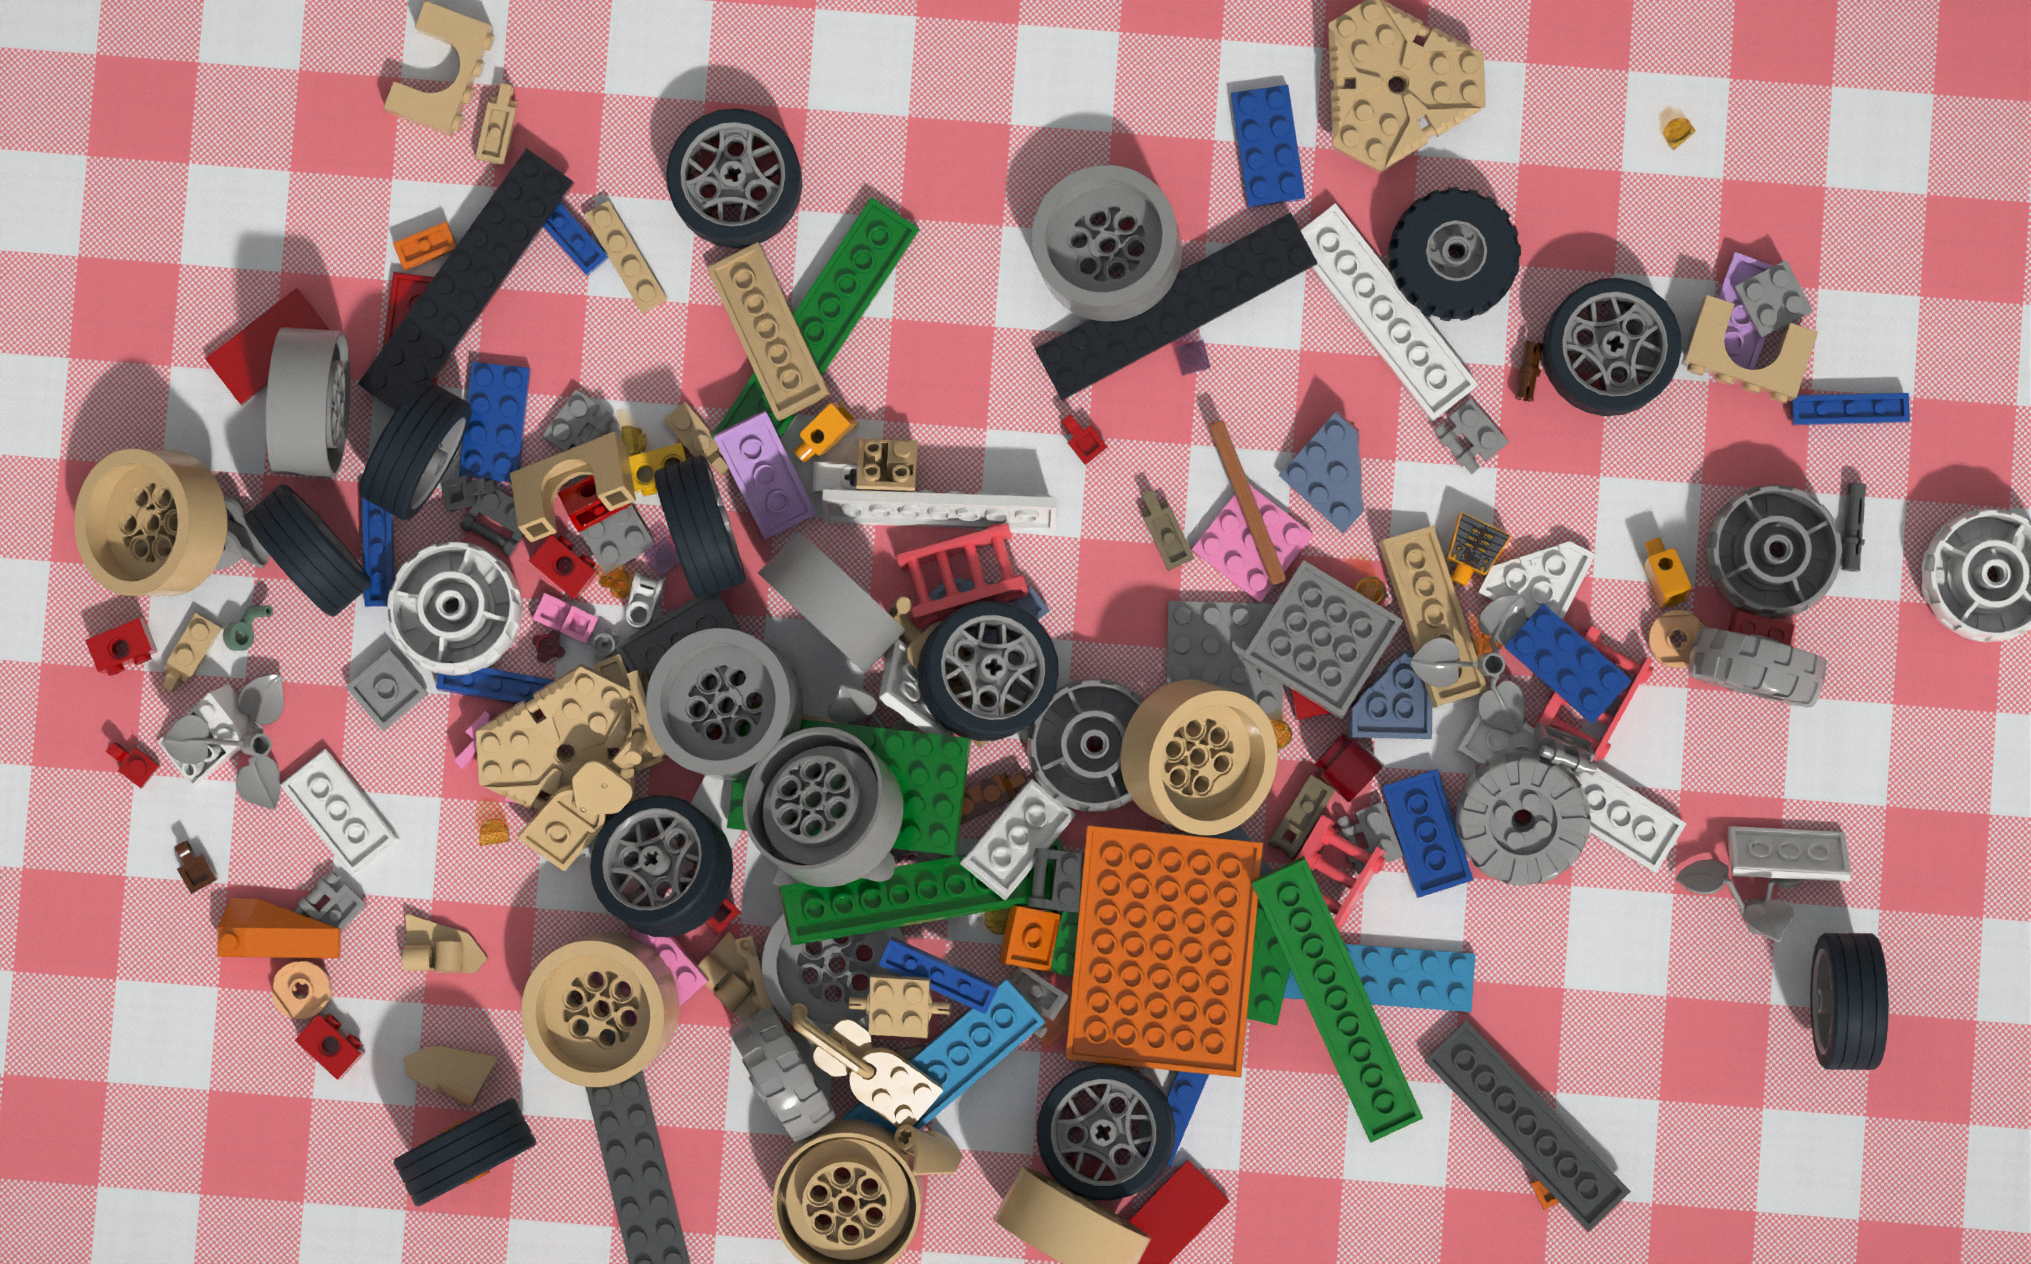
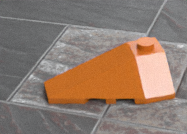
M230 898L218 926L217 957L340 958L341 955L340 928L295 913L290 909L271 904L269 901L261 898Z

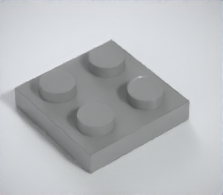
M1787 260L1733 287L1759 339L1813 312Z
M629 503L630 506L580 532L606 575H609L656 546L631 503Z
M391 649L346 686V689L382 731H386L429 694Z

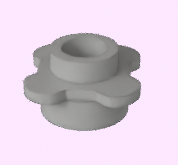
M610 628L605 629L603 633L598 635H591L588 639V644L592 646L595 652L594 658L599 662L605 660L608 656L619 654L615 647L617 644L614 638L615 631ZM604 642L607 643V647H606V648H603V647H602V644H603Z

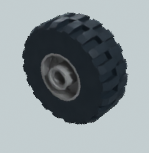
M1448 187L1447 190H1435L1428 193L1427 196L1417 199L1400 217L1392 232L1388 247L1389 272L1393 275L1398 290L1402 292L1410 304L1422 310V314L1431 317V315L1440 317V320L1451 321V319L1468 320L1473 316L1482 315L1489 311L1490 308L1505 296L1513 285L1520 267L1521 245L1518 244L1517 239L1519 234L1516 226H1512L1508 219L1510 217L1508 212L1504 208L1501 210L1495 204L1496 201L1489 196L1485 198L1473 189L1464 191L1459 190V187ZM1448 250H1456L1460 254V259H1453L1449 255Z

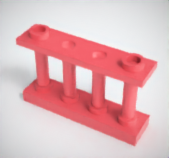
M995 523L986 527V530L919 549L917 547L908 548L902 554L896 555L900 570L908 568L910 570L919 602L917 606L911 607L917 628L943 621L960 608L981 601L1006 603L1029 596L1024 575L1019 577L1014 575L1004 541L1012 539L1008 523L1003 525ZM993 544L1003 579L1001 582L989 585L985 582L976 549ZM965 552L975 587L973 590L961 593L957 590L948 557ZM937 560L947 595H945V598L933 601L929 598L920 565Z
M1589 626L1582 637L1609 661L1633 673L1634 677L1631 683L1617 697L1620 699V702L1613 715L1605 711L1597 719L1607 725L1599 740L1559 719L1560 716L1556 714L1561 704L1566 706L1568 703L1554 691L1550 694L1533 728L1535 729L1540 722L1591 741L1596 755L1592 762H1597L1599 758L1603 760L1611 747L1608 740L1640 682L1646 683L1653 671L1650 664L1653 659L1649 657L1643 658L1641 664L1633 661L1601 643L1602 640L1598 637L1602 631Z
M1321 815L1295 860L1304 856L1311 870L1317 869L1351 889L1343 904L1321 893L1329 911L1336 914L1334 922L1340 933L1374 873L1379 874L1386 863L1384 858L1386 852L1378 846L1372 854L1336 834L1334 828L1337 824ZM1325 844H1332L1366 864L1358 879L1321 859L1322 855H1320V852Z

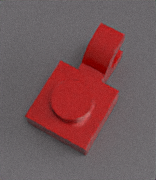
M1071 414L1061 421L1062 425L1073 436L1067 444L1084 465L1108 448L1091 425L1083 430Z
M112 742L105 751L122 763L118 772L139 788H143L160 767V764L139 748H135L132 753H129L117 742Z

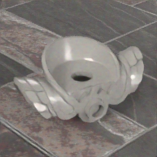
M232 496L224 497L228 530L222 555L214 570H221L232 566L241 558L249 561L251 564H255L260 569L263 568L268 562L270 555L246 525L244 517L247 513H244L241 502Z

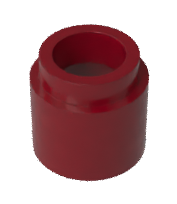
M1345 733L1341 734L1314 763L1322 772L1319 776L1348 803L1384 766L1358 739L1354 738L1351 740Z

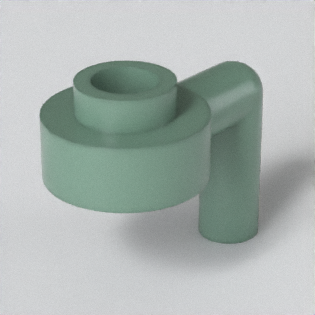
M270 605L247 607L240 622L229 623L224 629L223 640L227 648L232 651H244L250 648L254 641V632L251 627L254 618L270 617L273 614V608Z

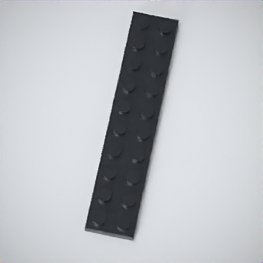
M526 148L361 378L358 385L396 411L404 398L418 383L424 380L433 382L573 187L574 181Z
M1290 212L1178 272L1173 285L1166 295L1144 313L1119 321H1096L1090 319L1039 346L1035 351L1063 401L1318 265V262Z

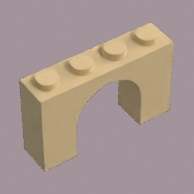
M425 1L415 29L418 33L447 43L457 50L460 58L458 76L448 88L436 93L422 92L394 81L384 109L391 115L452 137L454 131H459L464 120V115L461 114L464 105H469L472 100L475 77L479 78L483 72L485 62L482 59L485 51L491 50L495 35L492 34L493 29L487 23Z
M1710 295L1702 298L1681 362L1682 365L1688 366L1687 371L1697 375H1704V372L1715 375L1714 380L1731 385L1732 381L1742 384V389L1747 392L1759 394L1762 391L1771 394L1770 399L1781 403H1787V400L1792 401L1797 398L1818 332L1789 323L1784 328L1773 361L1762 369H1745L1731 360L1724 343L1726 329L1735 304Z
M615 431L510 473L517 525L530 542L557 532L553 509L554 499L560 488L577 476L594 475L597 496L609 511L636 501L627 446Z

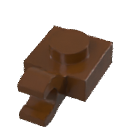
M188 840L174 847L184 863L177 870L191 894L218 880L206 856L202 854L196 858Z

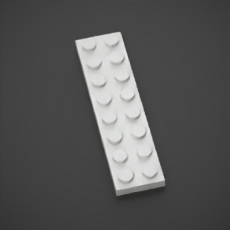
M1336 203L1300 230L1318 262V265L1311 269L1432 422L1479 386L1416 306L1410 304L1402 292L1398 290L1392 274Z
M843 487L823 489L822 494L824 523L986 529V527L995 523H1001L1002 525L1008 523L1009 528L1012 530L1056 531L1057 497H1051L1048 494H1036L1034 496H1022L1018 493L992 495L989 492L963 494L960 491L934 493L930 490H919L918 492H905L904 490L876 491L874 489L846 490Z
M1478 714L1456 750L1481 765L1490 758L1507 752L1527 750L1539 753L1541 748L1534 734L1535 729L1523 722L1520 732L1514 734L1487 725ZM1597 768L1594 775L1585 772L1579 774L1572 771L1583 786L1589 801L1591 815L1589 832L1650 871L1657 873L1687 823Z

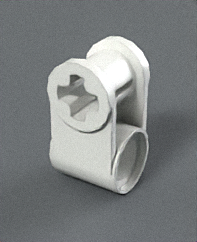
M814 462L812 492L823 493V489H830L832 487L859 490L856 489V486H853L852 482L847 480L848 476L853 475V471L857 472L858 465Z
M636 572L625 615L628 623L633 628L641 630L653 622L657 606L662 597L665 579L655 580L642 576L641 572ZM639 608L647 611V618L642 623H636L632 620L633 612Z

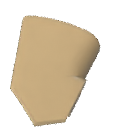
M406 914V945L403 947L404 971L477 973L488 958L469 933Z
M727 932L710 954L701 961L698 968L709 979L705 986L714 993V996L737 1016L744 1019L756 1012L752 995L757 994L754 983L748 984L743 967L748 966L747 960L737 955L735 938L731 932Z
M431 1045L404 1058L407 1077L443 1095L445 1093L471 1108L477 1101L484 1087L485 1080L498 1060L497 1056L438 1045Z
M909 1124L900 1126L894 1135V1143L898 1148L914 1157V1176L953 1174L963 1157L952 1139L936 1131L923 1132Z

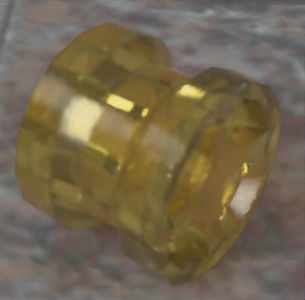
M1373 576L1362 578L1354 591L1376 604L1381 601L1385 593L1383 583Z
M1281 720L1271 721L1276 736L1277 749L1285 748L1292 740L1293 733L1288 723Z

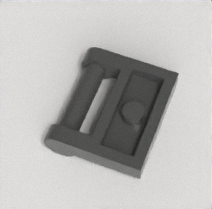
M496 488L493 493L477 497L476 505L472 506L460 526L466 532L472 531L502 548L503 553L510 557L524 537V534L517 525L514 498ZM480 513L513 531L512 537L507 539L476 521Z
M1034 848L1033 857H1036L1033 888L1032 896L1028 897L1027 906L1079 913L1085 854ZM1047 859H1054L1050 900L1043 899Z

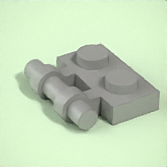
M575 389L542 436L562 451H567L573 445H582L604 434H608L612 429L610 425L616 417L606 411L600 420L594 415L600 406ZM591 424L595 428L585 441L579 438L586 426Z
M1472 399L1468 400L1448 418L1455 426L1453 430L1449 432L1443 424H1440L1434 430L1441 439L1439 442L1443 447L1447 446L1458 458L1456 462L1461 467L1465 466L1471 474L1480 468L1473 457L1479 454L1487 462L1509 443ZM1460 434L1472 446L1468 451L1456 440Z
M1540 722L1537 724L1534 734L1541 748L1540 756L1548 758L1550 763L1556 765L1561 763L1572 767V771L1579 774L1584 772L1590 775L1595 774L1597 764L1592 763L1596 755L1591 741Z
M1383 802L1355 812L1359 822L1356 825L1351 826L1348 816L1336 819L1340 827L1338 833L1341 837L1359 846L1355 834L1363 832L1368 846L1364 850L1372 854L1378 846L1386 852L1384 856L1386 863L1404 857ZM1348 855L1349 862L1354 864L1357 874L1361 873L1366 864Z
M330 871L325 878L321 877L315 883L316 887L306 898L302 897L297 903L299 906L293 912L303 916L308 914L316 920L340 928L342 933L368 903L347 884H344L337 892L332 886L337 882L339 876ZM326 894L331 900L319 911L315 905Z
M1019 967L1010 979L1033 1006L1051 1021L1055 1019L1069 999V996L1026 967ZM1042 1025L1034 1034L1041 1038L1045 1035L1047 1028Z

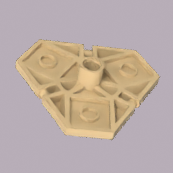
M1365 0L1328 24L1330 81L1334 82V90L1330 92L1332 148L1381 173L1428 143L1427 139L1433 135L1439 137L1486 107L1484 53L1435 27L1430 29L1422 25L1424 21L1413 17L1411 14L1396 8L1384 0ZM1416 35L1427 40L1423 47L1413 42ZM1392 79L1400 80L1404 85V90L1393 92L1388 86L1389 81ZM1354 80L1355 89H1345V81ZM1424 117L1429 125L1421 129L1417 121Z
M583 664L578 665L535 692L533 695L534 699L526 703L525 700H522L476 729L480 785L518 804H522L528 809L534 807L540 810L547 802L538 797L540 790L549 793V799L558 789L572 785L574 774L584 763L590 760H598L607 765L615 756L609 755L608 748H618L619 752L633 736L630 688ZM538 709H541L545 715L540 719H537L533 713ZM563 744H568L574 748L575 752L571 755H564L558 748ZM627 763L618 774L628 780L633 787L632 798L627 803L629 804L636 800L634 765ZM615 813L606 814L603 827Z

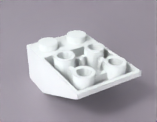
M229 684L210 692L186 714L199 716L208 724L209 735L207 738L240 741L245 733L254 732L248 722L250 715L239 711L238 695ZM255 721L257 726L263 729V727ZM163 737L157 741L192 788L241 750L239 746L207 744L208 755L205 760L196 764H186L174 759L167 752L163 744Z

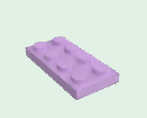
M1734 252L1717 296L1719 299L1735 304L1726 329L1724 343L1727 354L1734 363L1745 369L1754 370L1766 336L1759 339L1733 287L1773 267V265Z
M765 410L713 435L765 540L817 514Z

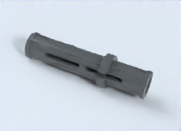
M1848 483L1845 532L1844 537L1841 538L1842 545H1844L1841 568L1843 571H1860L1861 550L1865 544V539H1862L1867 486L1863 483Z

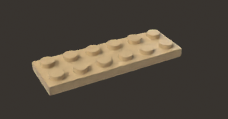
M756 242L707 267L776 419L780 421L830 396L828 388L760 243Z
M1434 525L1379 541L1378 543L1414 652L1416 653L1429 640L1445 638L1457 646L1459 650L1458 661L1477 662L1478 658ZM1457 667L1459 678L1456 683L1450 686L1435 687L1425 682L1433 708L1488 691L1484 676L1479 673L1477 667Z

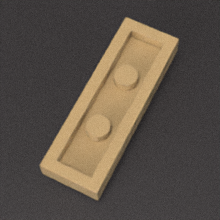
M636 670L627 673L628 681L626 685L630 688V696L635 698L637 704L635 710L636 717L640 725L644 726L646 732V748L653 754V757L667 755L655 740L647 718L646 696L650 681L647 671Z

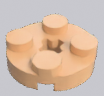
M1668 611L1656 618L1649 629L1648 646L1650 652L1657 662L1667 667H1687L1695 636L1699 628H1705V626L1688 611ZM1674 631H1679L1680 636H1685V642H1681L1680 647H1675V644L1670 642V637L1674 636Z
M297 961L285 965L277 972L273 981V1002L281 1013L291 1018L308 1019L318 1015L326 1008L332 996L331 982L327 973L319 965L310 961ZM298 982L302 985H308L307 997L302 995L297 997L294 992L297 991L296 984Z

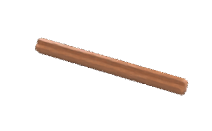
M1223 420L1214 422L1209 426V429L1272 585L1284 582L1286 576Z

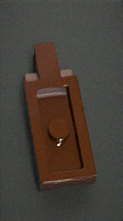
M1005 772L1000 775L997 774L965 790L960 826L1015 797L1014 789L1027 783L1023 773L1020 772L1010 778L1007 777Z

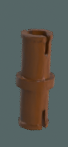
M1525 341L1521 366H1518L1517 373L1520 375L1515 399L1521 400L1523 398V401L1532 402L1534 401L1536 379L1541 373L1538 367L1543 344L1537 342V345H1535V341Z

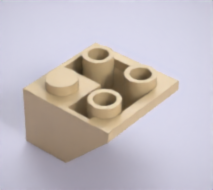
M859 439L856 489L915 491L917 484L918 440Z

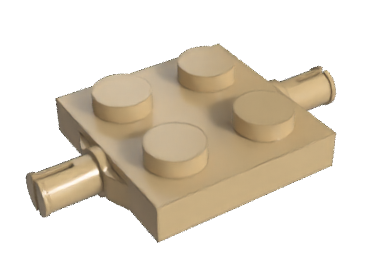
M872 974L868 997H850L849 1009L867 1010L869 1017L868 1035L928 1038L929 1020L932 1014L950 1015V1002H933L930 993L931 978Z

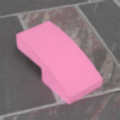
M543 592L531 619L586 644L598 617Z
M485 711L466 731L474 740L454 760L462 769L466 770L477 757L476 729L493 719V715L489 711Z

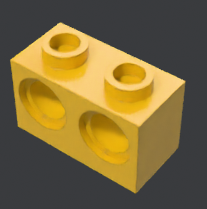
M683 443L629 456L634 491L637 494L642 493L643 497L658 493L654 475L649 482H641L638 475L642 468L650 467L655 474L656 470L666 468L671 460H679L681 462L688 460Z

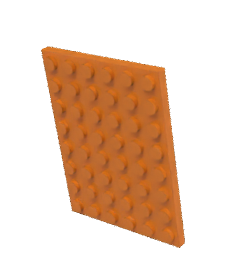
M1087 825L1066 1059L1242 1077L1258 897L1250 881L1261 875L1264 842Z

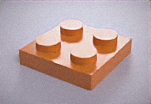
M1016 905L1010 907L999 962L1050 972L1062 914Z

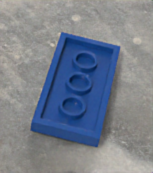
M1282 85L1231 93L1247 207L1252 208L1305 200L1289 86Z
M472 362L468 402L470 403L472 414L463 438L459 477L466 475L472 476V479L484 478L488 481L511 483L510 473L520 469L530 368Z
M1542 604L1504 646L1510 654L1592 725L1632 681L1545 604Z
M1438 769L1382 786L1381 788L1416 897L1420 898L1473 881L1465 852L1457 835L1456 824Z

